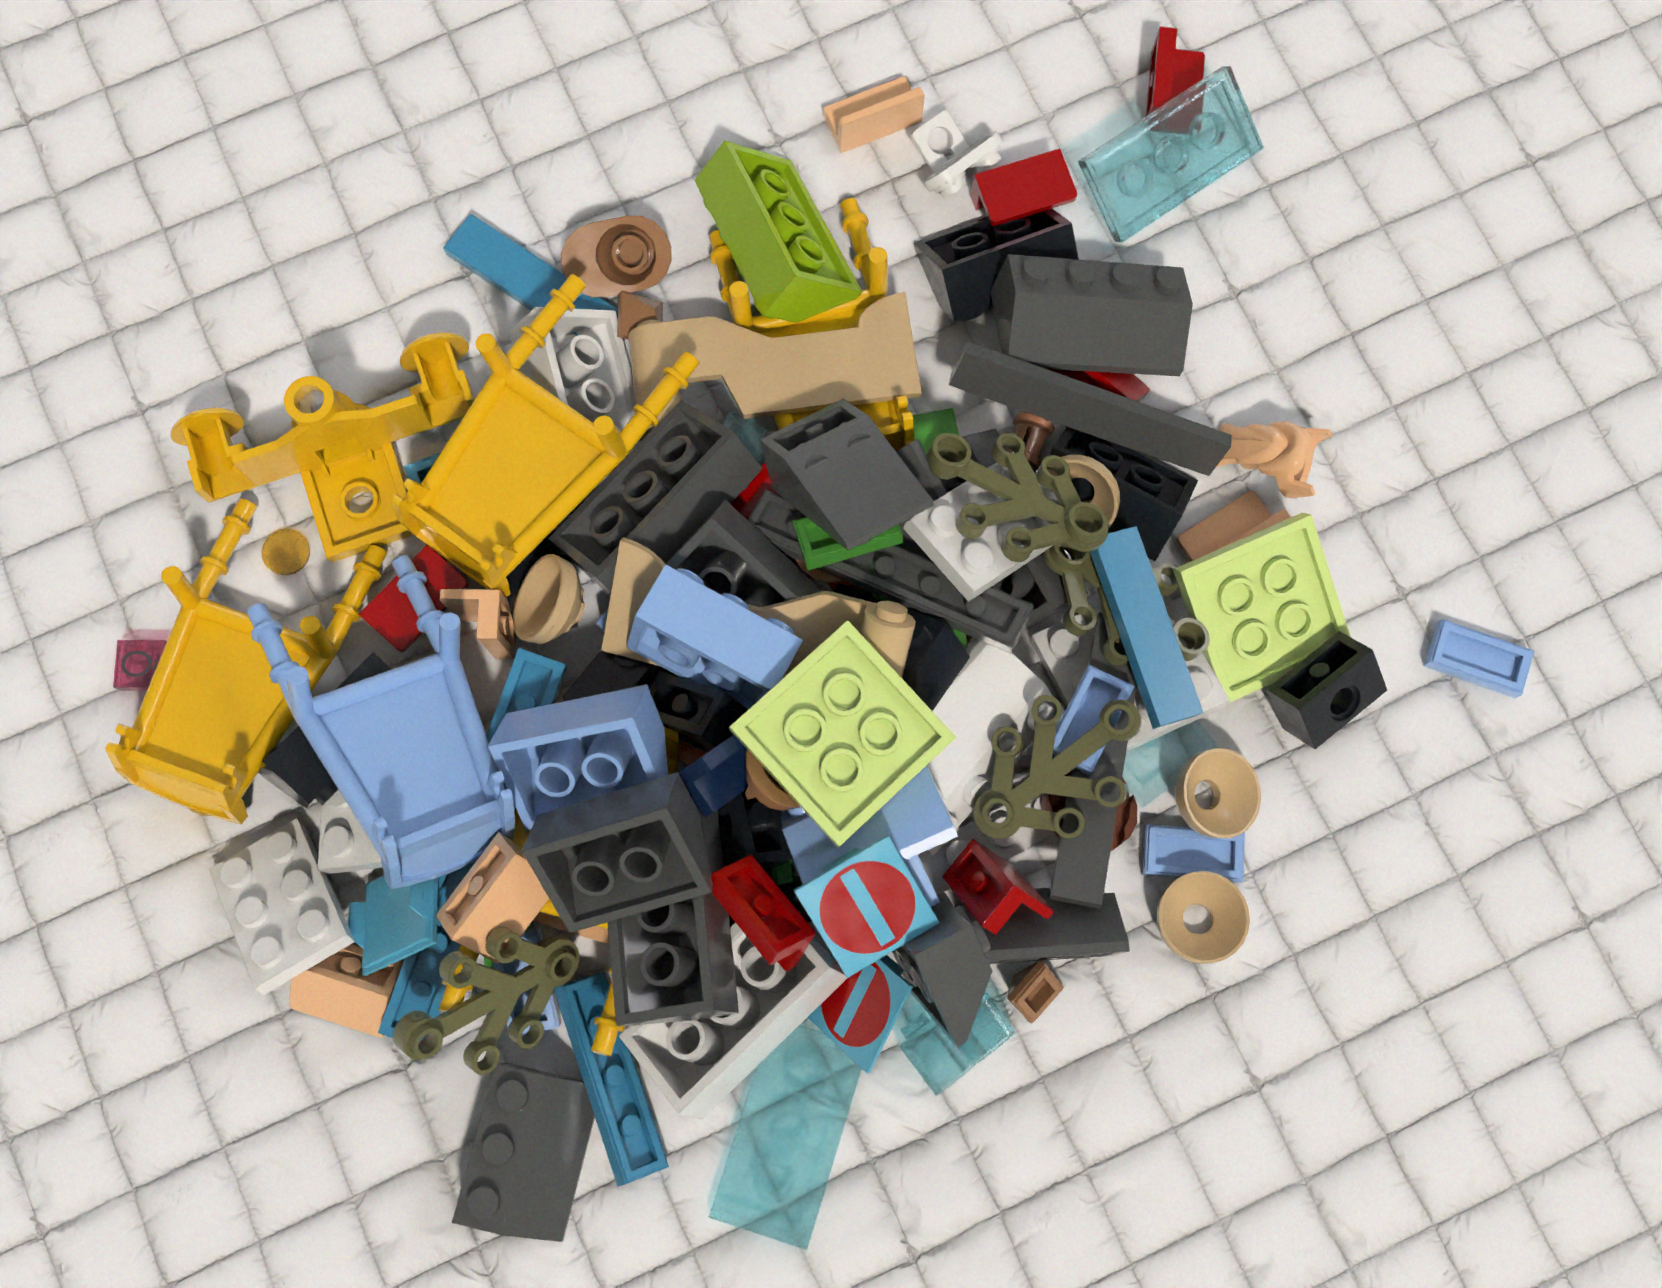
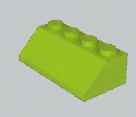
M724 140L694 181L704 199V206L711 213L720 231V237L737 264V271L745 280L754 298V305L762 316L797 323L857 299L862 290L792 161Z

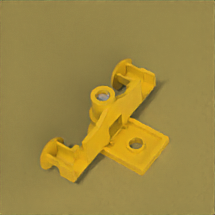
M449 332L431 333L412 341L402 351L400 365L407 371L419 372L422 383L408 387L411 396L375 408L353 403L342 392L333 390L322 378L316 376L301 377L288 387L284 396L285 409L292 418V429L275 441L248 449L243 443L232 444L231 437L242 429L244 421L238 413L226 408H204L186 414L173 425L171 439L177 444L188 447L191 460H188L187 464L195 491L208 503L300 473L326 558L333 563L367 551L369 545L380 547L413 536L398 521L390 502L395 494L404 498L408 492L403 487L405 478L393 441L462 419L475 400V395L470 381L464 370L459 369L457 361L466 355L469 350V344L462 336ZM360 492L372 494L373 502L367 511L362 513L350 511V501L356 494Z

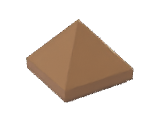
M626 292L619 293L617 337L628 339L630 331L643 321H663V302Z
M1039 960L1014 974L1007 999L1032 1024L1063 990L1064 986L1047 965Z

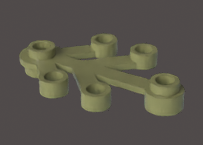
M943 433L934 439L927 454V463L930 471L936 477L951 479L959 476L1006 500L983 506L976 503L966 504L961 509L955 522L956 528L962 536L976 539L983 535L988 526L1035 516L1049 522L1051 525L1032 530L1024 527H1013L1008 531L1001 543V550L1006 558L1014 562L1027 560L1035 549L1063 543L1078 551L1091 552L1100 548L1106 540L1108 521L1105 513L1094 504L1081 502L1069 477V465L1063 458L1055 455L1046 456L1036 470L1035 477L1024 454V441L1016 434L1003 433L997 438L991 454L996 463L1008 467L1014 479L1012 481L971 460L970 446L961 436L953 433ZM1003 447L1010 448L1014 453L1007 452ZM1047 469L1055 471L1058 476L1052 475ZM1040 485L1046 489L1054 490L1059 504L1047 499ZM966 517L974 518L978 521L979 525L970 523ZM1012 540L1019 541L1025 548L1017 547Z
M1066 543L1054 545L1044 551L1043 558L1047 566L1053 572L1062 576L1069 610L1063 617V624L1066 630L1072 635L1083 636L1097 623L1096 611L1087 601L1084 585L1085 579L1097 588L1109 639L1103 645V655L1112 665L1121 666L1128 662L1126 652L1125 655H1121L1114 648V643H1119L1122 646L1123 644L1090 552L1075 550ZM1060 549L1067 551L1071 556V560L1066 558ZM1163 563L1158 568L1152 569L1161 596H1169L1179 588L1173 571L1177 566L1172 563ZM1161 574L1167 575L1172 585L1166 584L1162 580ZM1074 613L1081 614L1086 620V625L1079 624L1075 620ZM1170 618L1185 661L1195 659L1208 648L1210 642L1209 633L1200 621L1194 618H1184L1176 623ZM1178 637L1186 641L1188 649L1180 643Z
M1043 695L1033 702L1031 708L1032 716L1036 721L1030 774L1026 780L1014 789L1015 756L1023 749V736L1018 730L1008 726L997 729L992 735L991 745L996 752L992 789L980 795L973 811L977 827L988 837L995 839L1007 838L1014 835L1020 827L1056 831L1058 835L1067 839L1079 837L1086 828V819L1079 810L1064 808L1056 813L1025 807L1042 793L1096 800L1101 805L1109 808L1120 806L1126 799V786L1116 777L1107 776L1100 780L1066 775L1112 739L1123 742L1134 738L1142 725L1139 710L1126 700L1109 702L1100 712V723L1053 758L1057 724L1063 718L1064 709L1058 699L1050 695ZM1045 702H1053L1057 708L1055 717L1048 721L1042 720L1039 716L1040 706ZM1118 710L1125 711L1129 715V724L1121 730L1114 729L1110 724L1111 715ZM1005 733H1012L1016 737V746L1013 750L1004 752L999 746V739ZM1108 782H1114L1120 788V796L1114 802H1107L1101 795L1102 787ZM997 803L1004 805L1007 810V817L1001 823H995L990 818V809ZM1068 813L1076 815L1079 819V827L1074 833H1067L1061 827V819Z
M507 927L496 928L487 937L485 944L487 953L501 963H510L518 959L530 964L512 975L476 963L463 952L454 951L449 953L440 964L439 973L441 978L455 988L460 989L473 985L485 990L435 1018L430 1017L423 1011H413L406 1014L399 1020L394 1029V1044L411 1059H428L440 1050L444 1037L487 1014L475 1040L466 1047L463 1060L465 1065L478 1075L491 1073L500 1061V1051L495 1045L519 996L531 988L532 990L521 1014L517 1015L508 1027V1036L523 1049H531L539 1044L544 1035V1026L539 1019L554 989L567 983L575 974L580 959L577 946L564 937H549L535 944L521 939L518 934ZM506 939H509L507 946L500 951L501 944ZM463 963L460 973L453 976L455 969ZM528 1026H530L529 1031L527 1032V1034H525L524 1036H522L523 1031H524ZM486 1051L484 1058L477 1062L479 1056Z

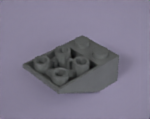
M841 399L760 439L772 489L847 551L869 542L880 533L898 524L905 523L915 515L934 506L933 499L871 418L845 399Z

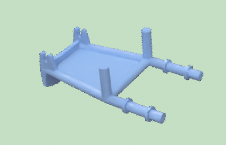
M409 555L399 556L392 562L399 578L397 587L400 592L407 594L418 617L416 626L419 631L426 633L436 654L312 698L308 672L299 663L291 660L280 636L283 631L282 625L279 621L273 620L267 605L258 603L247 610L253 625L251 636L255 642L261 643L272 668L269 673L271 681L279 684L294 719L381 857L385 881L391 889L432 880L465 867L479 859L498 832L513 840L515 830L513 794L510 788L505 790L503 773L501 770L498 771L488 748L489 742L460 659V618L454 613L444 614L443 611L436 609L424 585L427 578L423 572L417 571Z

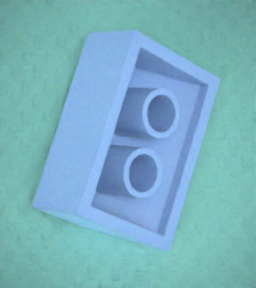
M665 564L635 615L626 648L679 677L726 691L749 710L782 680L803 640L795 636L793 629L784 622L774 618L766 620L751 612L749 606L737 596L728 593L720 595L704 586L702 579L695 573L683 568L675 570Z
M647 685L506 713L488 745L498 770H501L503 773L506 788H510L513 794L514 805L526 831L532 829L539 814L668 775L664 726Z
M928 765L838 848L801 807L789 809L781 813L782 831L802 884L820 875L824 866L854 848L862 850L887 834L903 861L958 837L946 804Z

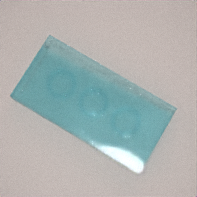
M1222 66L1080 159L1078 163L1114 241L1123 243L1264 149V146L1231 66Z
M799 1025L755 1068L709 1214V1218L807 1250L861 1072V1068L823 1032Z

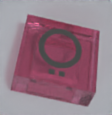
M117 640L113 688L119 691H147L167 641Z

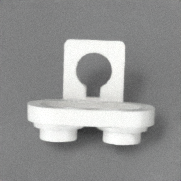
M946 110L941 111L910 134L912 141L933 173L923 181L929 192H940L944 199L967 184L963 176L966 174L965 170L968 167H975L978 173L986 171L1002 159L998 151L1001 149L1000 144L1003 141L997 131L969 147ZM934 128H942L950 136L951 145L949 151L952 157L946 160L943 154L933 152L928 145L929 133Z

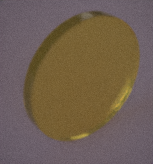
M293 529L275 531L265 540L262 547L264 564L272 572L279 575H291L299 572L307 564L310 557V545L307 539L300 532Z

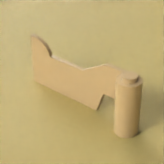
M905 292L892 294L872 303L860 316L858 327L772 338L720 318L707 316L667 322L647 320L639 323L628 335L635 405L641 406L665 376L663 369L666 366L671 368L684 351L692 354L700 362L686 381L691 383L723 379L744 419L821 410L841 399H845L852 405L892 401L896 400V397L906 395L907 399L922 397ZM681 388L657 417L659 422L682 399ZM650 426L644 433V435L640 438V441H642L655 427Z
M624 537L619 543L601 651L657 665L626 647L635 615L664 568L665 563L649 548ZM821 591L765 607L747 604L751 612L766 620L774 618L784 622L793 629L795 636L803 640L783 678L847 620L901 678L903 676L916 621L907 613L908 609L899 603L892 601L873 603L831 591Z

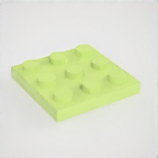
M1302 512L1173 569L1189 617L1200 621L1208 630L1210 642L1203 654L1229 697V703L1278 681L1338 631L1350 637L1311 514Z
M848 620L729 727V730L837 848L956 738Z

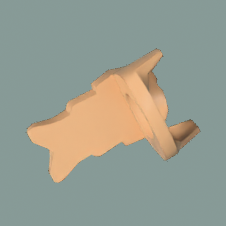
M1289 421L1272 422L1270 426L1251 424L1247 427H1236L1228 423L1220 425L1219 431L1231 434L1232 439L1231 448L1216 467L1227 464H1240L1244 469H1259L1262 474L1276 477L1278 487L1286 498L1297 499L1299 497L1315 495L1313 486L1306 482L1312 465L1314 449L1318 443L1331 438L1333 435L1329 429L1304 428Z

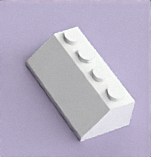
M535 307L509 331L512 346L522 335L520 328L522 326L528 327L544 307ZM574 309L573 312L566 311L543 339L546 345L542 349L537 347L519 369L521 373L593 423L599 416H608L612 419L620 433L635 414L633 411L635 406L633 377L623 338L617 337L618 318L616 311ZM639 440V441L636 443V445L632 448V450L629 452V454H630V453L636 448V446L641 442L640 440ZM614 469L594 488V490L614 471ZM593 491L579 505H581L593 493Z
M980 641L969 653V660L933 710V713L956 736L944 750L927 764L946 804L956 832L959 825L974 809L980 795L992 788L996 752L991 745L993 733L1004 726L1012 727L1021 733L1024 745L1021 752L1015 756L1016 765L1023 751L1034 740L1036 721L1031 713L1033 702L1043 695L1052 696L1046 684L1013 653L1010 654L983 641ZM1045 702L1039 708V716L1045 721L1053 719L1057 713V708L1053 702ZM1003 734L999 739L1000 748L1004 752L1013 750L1016 746L1014 734ZM946 841L926 851L934 856V854L940 849V847L949 841Z
M735 922L730 927L739 1013L692 1021L631 1025L619 1035L620 1039L679 1115L703 1119L847 979L841 967L814 937L797 965L785 971L778 962L769 965Z

